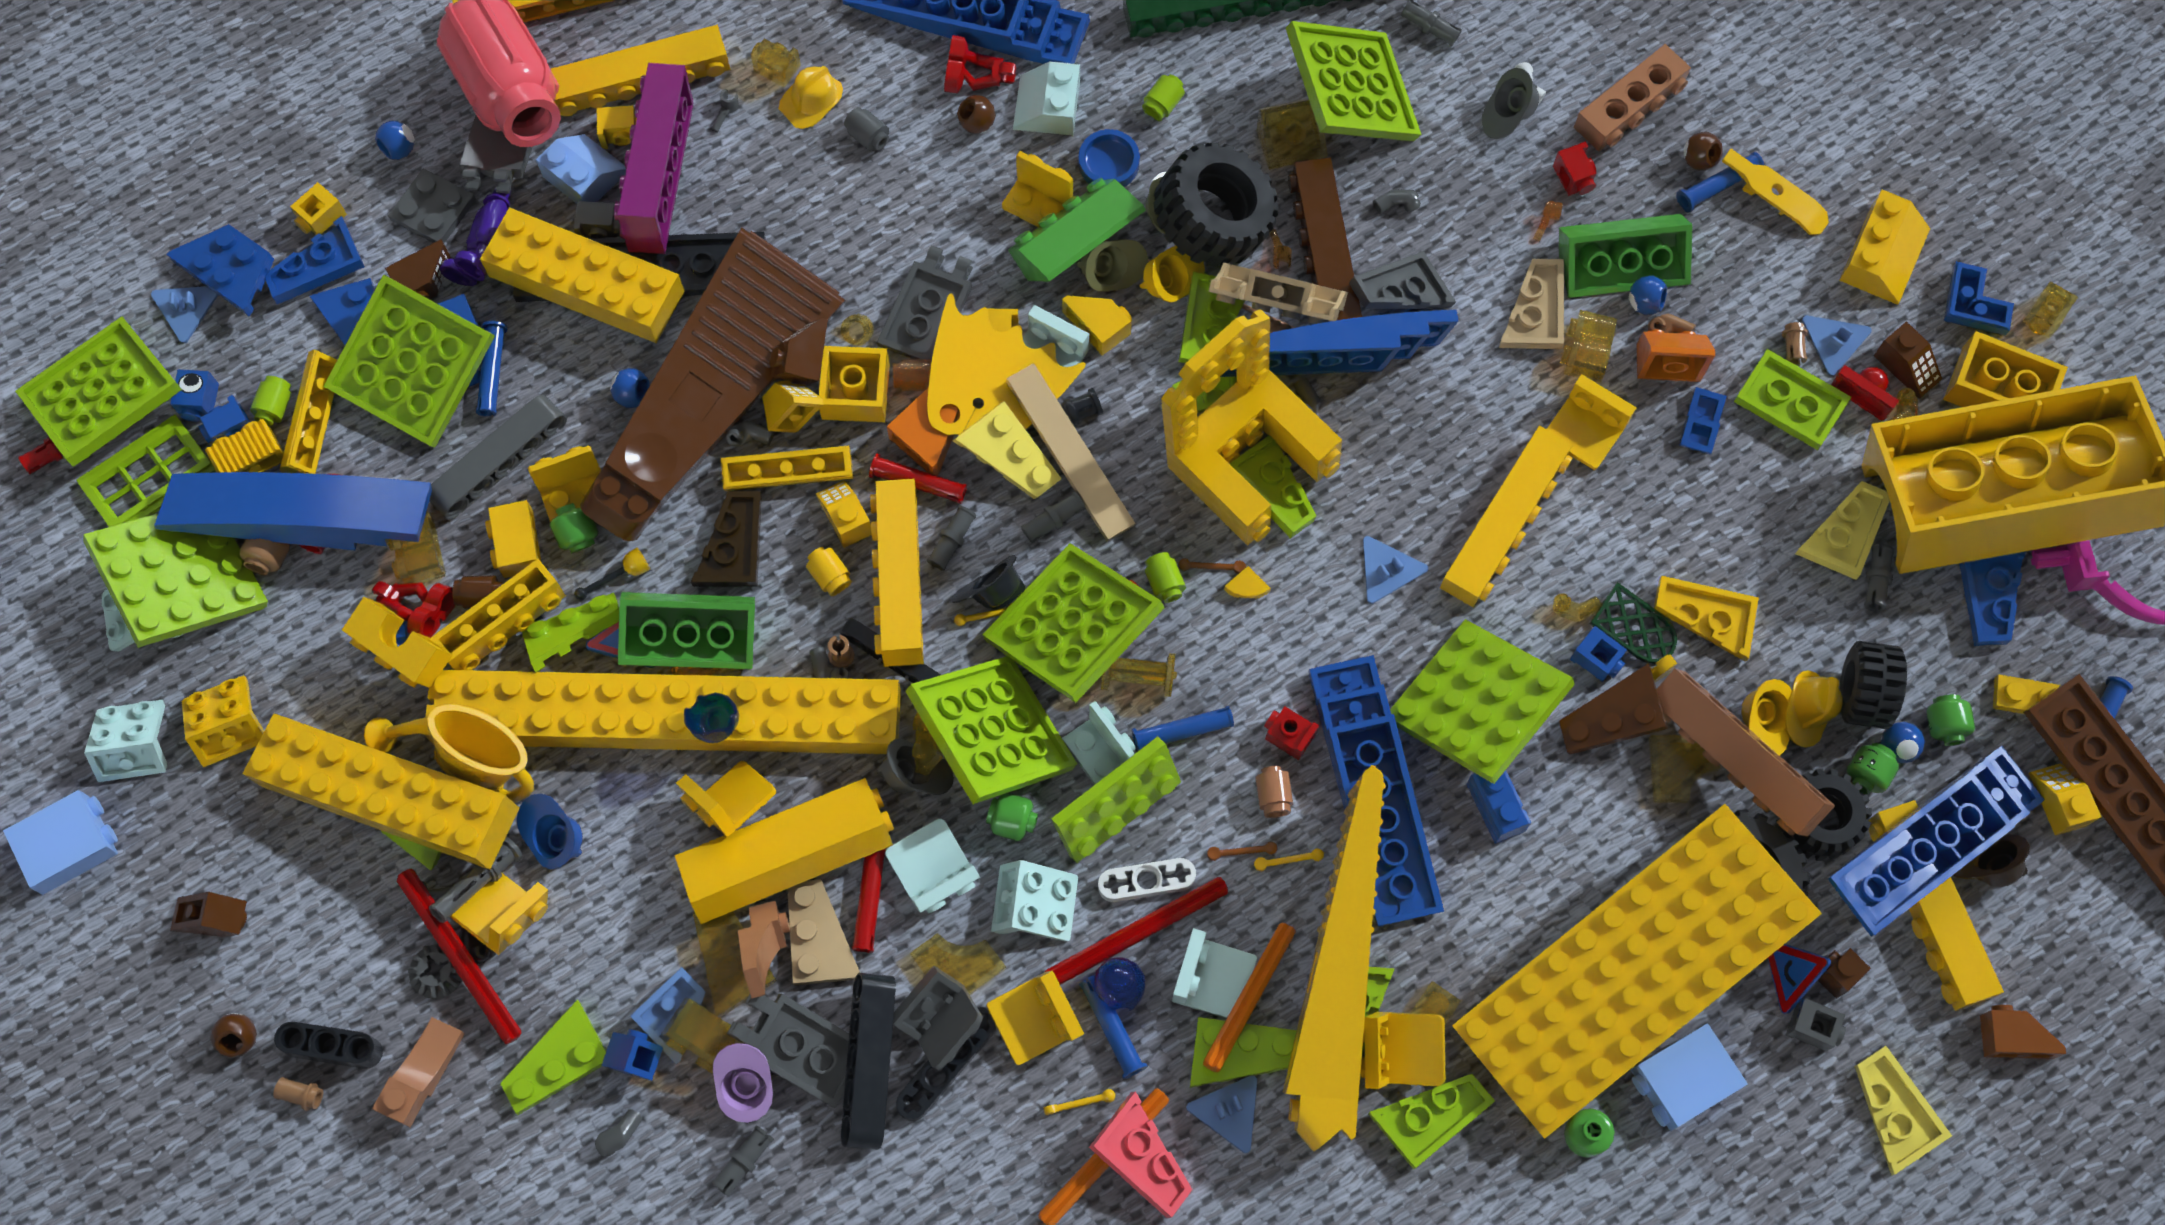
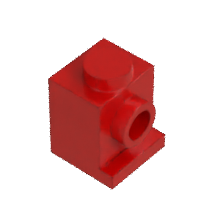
M1586 141L1558 151L1553 164V168L1568 196L1576 193L1584 195L1596 187L1594 182L1596 166L1594 161L1586 155L1588 149Z
M1284 706L1280 713L1274 710L1266 721L1264 727L1268 731L1265 740L1299 761L1316 736L1319 725L1315 722L1311 723ZM1289 724L1296 730L1294 732H1287L1284 729V725Z

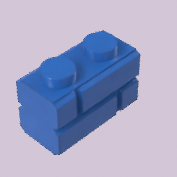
M1504 771L1495 784L1476 773L1471 774L1466 785L1494 843L1497 844L1526 832L1532 822L1526 810L1522 809L1523 804L1507 771Z

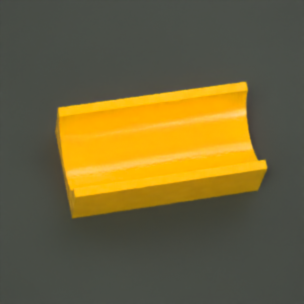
M2136 375L1871 424L1862 462V470L1865 478L1879 475L1887 490L1895 521L1897 537L1895 564L1899 574L2159 528L2165 525V440Z

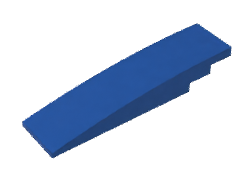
M842 0L844 5L896 23L951 39L952 35L965 37L968 44L1041 64L1048 62L1074 64L1090 23L1089 14L1062 9L1060 2L1057 0Z
M1457 310L1374 315L1270 333L1269 370L1275 375L1383 371L1392 359H1410L1419 347L1439 345L1459 322ZM1228 369L1220 377H1237V370L1231 371Z
M274 472L172 474L154 526L158 530L242 539H265L279 543L353 551L356 550L357 543L387 547L389 539L419 542L432 487L429 482L330 474Z
M1374 655L1309 669L1308 674L1344 810L1350 800L1348 793L1371 765L1376 766L1382 772L1383 782L1386 785L1382 793L1384 806L1381 808V819L1383 823L1379 831L1381 842L1378 844V855L1380 860L1377 862L1376 869L1379 877L1375 882L1377 896L1374 897L1373 907L1376 910L1374 918L1377 927L1444 912L1395 716L1391 714L1384 684L1381 685Z
M2002 745L1928 799L1827 879L1872 937L2010 832L2017 823L2028 816L2030 811L2045 799Z

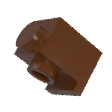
M1851 948L1841 955L1834 950L1828 956L1831 960L1830 966L1817 981L1837 999L1847 993L1871 967Z

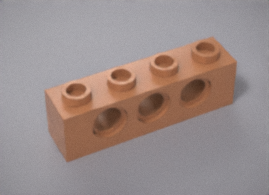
M1664 44L1580 111L1573 128L1598 151H1601L1607 145L1613 147L1623 137L1624 131L1629 127L1632 130L1637 128L1645 119V114L1650 110L1652 112L1658 111L1666 102V97L1671 93L1677 95L1688 84L1686 78L1691 67Z

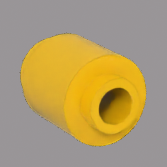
M819 547L809 554L806 568L823 592H828L833 597L851 585L850 572L832 548L824 549V547Z

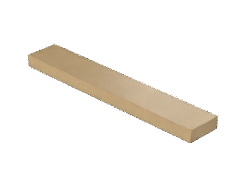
M1033 363L1006 379L1007 385L1074 491L1082 499L1086 510L1105 540L1108 542L1135 525L1134 520L1035 364Z

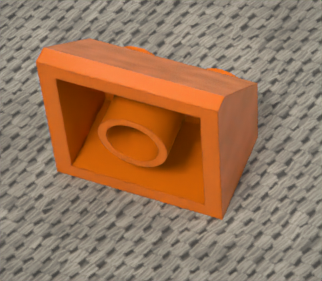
M1658 329L1647 332L1643 331L1636 344L1637 379L1701 382L1715 357V348L1707 335H1699L1692 331L1680 333H1665Z

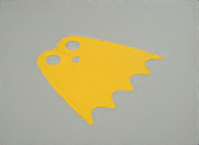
M950 293L942 313L931 362L927 397L929 422L933 428L946 435H960L1005 401L1026 430L1032 423L1007 385L1006 379L1034 363L1052 393L1058 399L1082 372L1086 364L1082 362L1071 367L1060 366L1056 359L1055 343H1049L1037 349L1027 347L1023 341L1022 327L1020 325H1016L1007 331H996L990 324L986 307L979 309L971 315H962L957 310L953 294ZM975 398L983 400L984 406L982 408L975 409L973 406ZM946 404H953L960 411V417L954 423H946L940 417V409Z

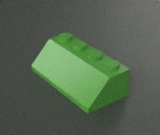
M1098 178L1086 187L1088 191L1080 197L1078 195L1073 196L1062 204L1064 209L1056 215L1050 213L1038 222L1040 226L1033 232L1028 230L1014 239L1016 244L1009 248L1008 251L1028 281L1050 282L1146 211L1144 205L1116 179L1103 180Z
M1674 214L1559 227V258L1564 259V281L1568 298L1630 291V287L1634 282L1645 276L1660 278L1667 287L1691 284L1692 223L1683 215Z
M622 592L619 608L618 665L752 669L755 597Z

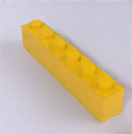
M718 24L551 68L554 77L559 83V91L554 102L560 111V115L571 116L577 111L586 108H601L606 103L612 101L633 99L636 95L641 94L640 79L642 75H646L648 63L685 65L689 84L695 79L706 76L716 77L723 74L724 71L731 70Z
M1538 426L1448 570L1440 589L1473 608L1479 599L1484 602L1486 601L1494 587V584L1490 583L1495 573L1500 576L1502 575L1510 561L1506 557L1510 548L1517 550L1526 535L1521 530L1526 522L1531 525L1534 523L1542 509L1537 506L1542 497L1548 500L1557 485V482L1553 481L1557 472L1564 474L1573 458L1568 454L1573 446L1572 443L1544 427Z
M915 479L876 481V494H870L871 513H877V521L871 522L872 541H878V549H872L873 569H878L879 577H873L874 597H879L880 605L874 606L875 626L880 625L881 634L874 636L876 655L882 654L884 667L924 664Z
M1916 800L1880 811L1868 820L1871 822L1869 834L1873 842L1917 809ZM1950 877L1909 908V911L1913 918L1911 922L1913 932L1918 939L1923 940L1928 951L1926 953L1928 965L1934 972L1937 971L1941 979L1943 998L1948 1004H1952L1954 1010L1957 1011L1992 999L2004 993Z

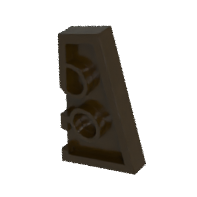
M760 491L727 492L714 524L715 529L701 555L702 560L698 570L694 572L691 584L693 587L758 586L762 504Z

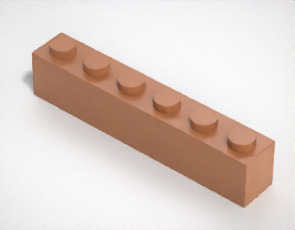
M1674 668L1657 688L1665 721L1670 722L1673 720L1680 727L1678 733L1691 744L1697 742L1705 749L1702 755L1716 767L1721 764L1730 773L1727 775V778L1734 785L1742 790L1746 787L1755 795L1752 801L1767 813L1770 810L1780 818L1777 821L1778 825L1792 836L1795 833L1808 836L1835 807L1832 802L1688 673Z

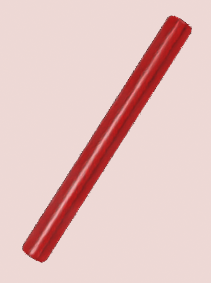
M410 868L397 876V883L505 1044H510L517 1040L521 1035V1029L448 920L441 923L431 914L429 906L434 904L435 901L414 869Z
M1217 877L1048 968L1045 972L1053 971L1061 985L1227 895L1228 887L1221 877Z

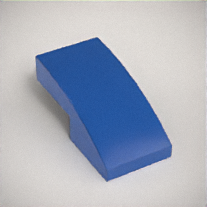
M1695 387L1679 446L1709 455L1712 454L1727 396Z

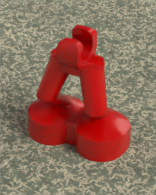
M952 35L944 92L958 94L963 86L964 79L973 91L1000 86V83L1013 84L1015 82L1016 65L1012 62H1003L1004 58L969 51L965 37ZM968 61L977 66L990 69L992 73L975 79L965 68V64Z
M378 581L372 588V592L378 595L376 602L383 604L407 621L409 635L414 631L431 638L440 627L439 620L444 621L456 606L453 600V588L441 583L434 584L429 592L422 582L395 583L391 586L386 582ZM418 595L423 604L412 611L401 604L404 597Z

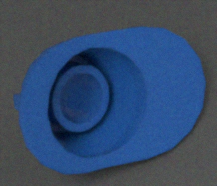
M542 793L533 794L522 802L517 814L518 830L522 839L543 867L550 870L559 869L569 859L582 854L583 833L580 825L573 818L568 817L551 796Z

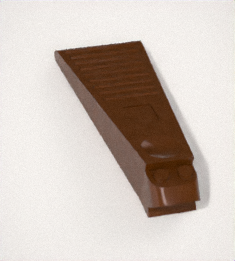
M741 228L608 457L605 466L580 504L583 513L622 540H637L660 508L726 436L727 431L737 424L777 379L771 377L772 367L770 366V357L775 346L810 322L820 318H825L829 321L846 301L839 295L840 292L753 231L749 233L744 228Z

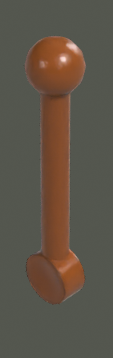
M1183 558L1179 561L1178 567L1182 571L1196 568L1233 570L1236 574H1239L1246 568V564L1240 560L1234 564L1190 562L1188 559Z
M1271 841L1263 846L1225 850L1211 847L1207 851V856L1210 860L1216 861L1222 856L1260 852L1272 855L1277 852L1278 847L1275 842Z

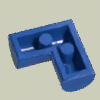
M1956 261L1952 269L1944 321L2005 336L2010 331L2014 303L1983 296L1987 269Z

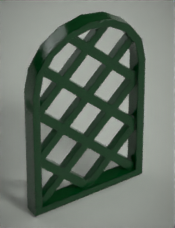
M1618 582L1613 586L1589 623L1591 626L1599 628L1626 648L1627 652L1645 663L1656 664L1661 659H1652L1650 649L1660 648L1663 658L1667 654L1672 655L1677 645V633L1673 624L1664 615ZM1616 591L1618 601L1609 602ZM1621 592L1628 596L1630 599L1623 600ZM1634 603L1636 615L1627 616L1624 605ZM1619 605L1621 617L1612 618L1609 607ZM1640 606L1643 607L1644 609H1646V610H1647L1648 612H1650V613H1644V614H1642V613H1641ZM1605 609L1607 619L1597 620L1602 611ZM1653 617L1655 628L1645 629L1643 618ZM1638 619L1640 630L1630 631L1628 620ZM1659 620H1661L1666 625V627H1660ZM1623 621L1625 632L1615 633L1613 622ZM1608 623L1609 631L1600 624ZM1670 631L1672 642L1664 643L1661 632ZM1656 632L1659 644L1649 645L1646 634ZM1641 634L1644 646L1634 647L1631 636ZM1625 636H1626V637H1627V641H1628V645H1627L1625 642H1623L1621 639H1619L1618 637H1625ZM1671 646L1670 651L1666 654L1665 647ZM1645 650L1647 657L1641 655L1637 651Z

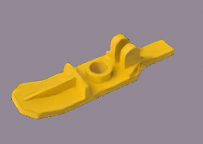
M1730 149L1722 159L1723 163L1735 170L1746 182L1742 188L1744 192L1751 196L1757 194L1780 211L1778 214H1785L1809 235L1821 234L1828 225L1827 211L1814 198L1769 166L1753 164L1733 149ZM1772 188L1776 189L1779 195L1774 194Z

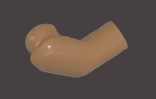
M1669 313L1655 317L1648 323V331L1658 329L1665 333L1694 332L1696 328L1695 324Z

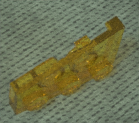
M733 911L703 924H700L695 912H692L706 967L708 984L711 989L715 1015L719 1019L744 1003L750 994L743 973L738 930L744 928ZM770 969L767 972L765 989L777 981Z

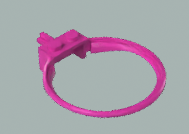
M2090 540L2059 545L2054 548L2032 550L2033 558L2031 559L2032 566L2035 565L2036 569L2062 566L2069 592L2093 589L2123 613L2145 622L2165 625V611L2155 609L2139 601L2115 580L2110 584L2107 580L2110 577L2109 571L2098 572Z

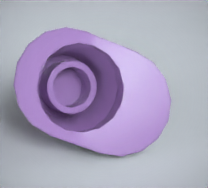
M736 1043L728 1045L719 1051L713 1061V1076L720 1109L726 1116L738 1122L748 1123L760 1119L769 1110L773 1097L770 1068L766 1057L759 1049L749 1044Z

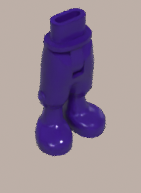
M495 189L492 194L484 198V206L478 209L466 240L467 251L457 252L454 259H446L440 266V272L445 278L463 286H474L477 281L485 279L487 272L480 258L510 207L508 198L511 191L509 194L497 193Z

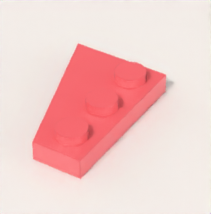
M1136 1091L1131 1092L1089 1148L1166 1218H1172L1193 1189L1172 1153L1166 1150L1157 1134L1158 1129L1153 1120L1148 1119L1140 1105L1142 1101Z

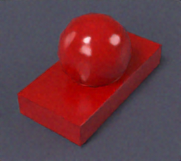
M1844 365L1831 383L1833 387L1851 396L1850 400L1881 421L1887 418L1899 402L1898 399L1886 392L1889 383L1887 374L1877 367H1868L1858 374Z

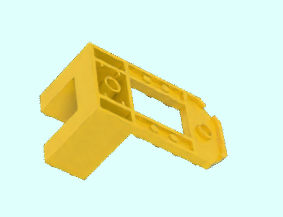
M1261 309L1253 312L1250 320L1245 316H1240L1226 326L1185 363L1178 373L1182 378L1180 384L1176 389L1173 387L1168 388L1161 398L1168 468L1247 546L1254 540L1256 542L1261 541L1271 530L1269 527L1271 525V504L1230 465L1232 461L1240 456L1239 453L1247 445L1249 447L1254 446L1262 438L1264 431L1316 482L1324 476L1326 478L1331 477L1341 465L1339 463L1340 457L1342 455V439L1269 370L1270 318ZM1228 369L1231 371L1236 369L1237 382L1197 417L1196 398L1204 391L1208 393L1213 390L1220 382V376Z

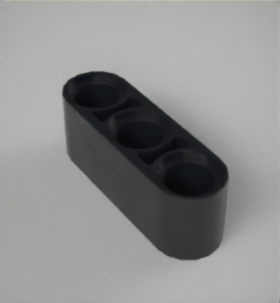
M286 1022L276 1030L274 1035L276 1047L283 1053L298 1059L368 1069L376 1066L383 1056L381 1043L370 1035L358 1031L300 1022ZM300 1032V1043L296 1047L290 1048V1038L295 1033ZM334 1037L335 1046L333 1050L324 1053V1043ZM364 1043H369L370 1049L368 1054L358 1059V1048Z

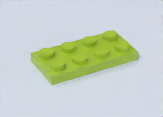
M1157 736L1135 753L1134 756L1126 760L1051 818L1069 856L1076 863L1094 853L1101 844L1110 837L1117 835L1123 827L1137 816L1144 814L1150 806L1164 795L1171 793L1181 783L1167 745Z

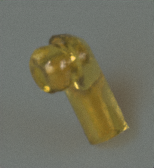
M1560 593L1553 599V610L1557 616L1574 622H1580L1596 614L1601 606V602L1596 596L1580 604L1572 601L1571 597L1565 593Z

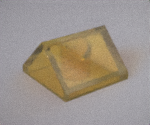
M1309 98L1259 109L1256 131L1269 170L1292 165L1297 161L1328 157L1325 133H1320Z

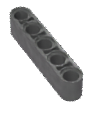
M546 395L536 396L431 484L432 493L429 501L446 519H455L459 515L457 512L461 511L462 513L483 495V490L487 492L508 474V469L512 471L533 453L531 451L533 448L536 451L557 433V428L559 430L562 429L567 422V416Z

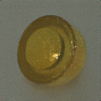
M863 314L848 316L841 325L842 337L852 345L861 346L865 344L874 333L872 321ZM853 322H858L863 327L864 333L861 339L855 340L849 335V328Z

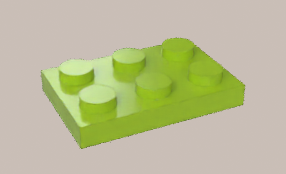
M1767 349L1734 402L1812 448L1819 450L1851 399V396Z

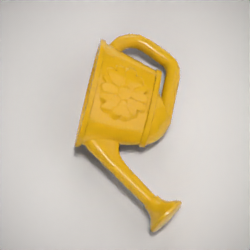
M442 705L431 710L428 717L394 726L388 719L377 717L371 719L364 728V739L367 746L385 753L393 749L398 737L413 734L430 736L434 742L435 760L445 773L504 794L514 803L529 797L534 791V781L525 769L528 760L527 752L522 742L507 726L479 710L461 705ZM513 776L520 786L511 791L504 789V784Z

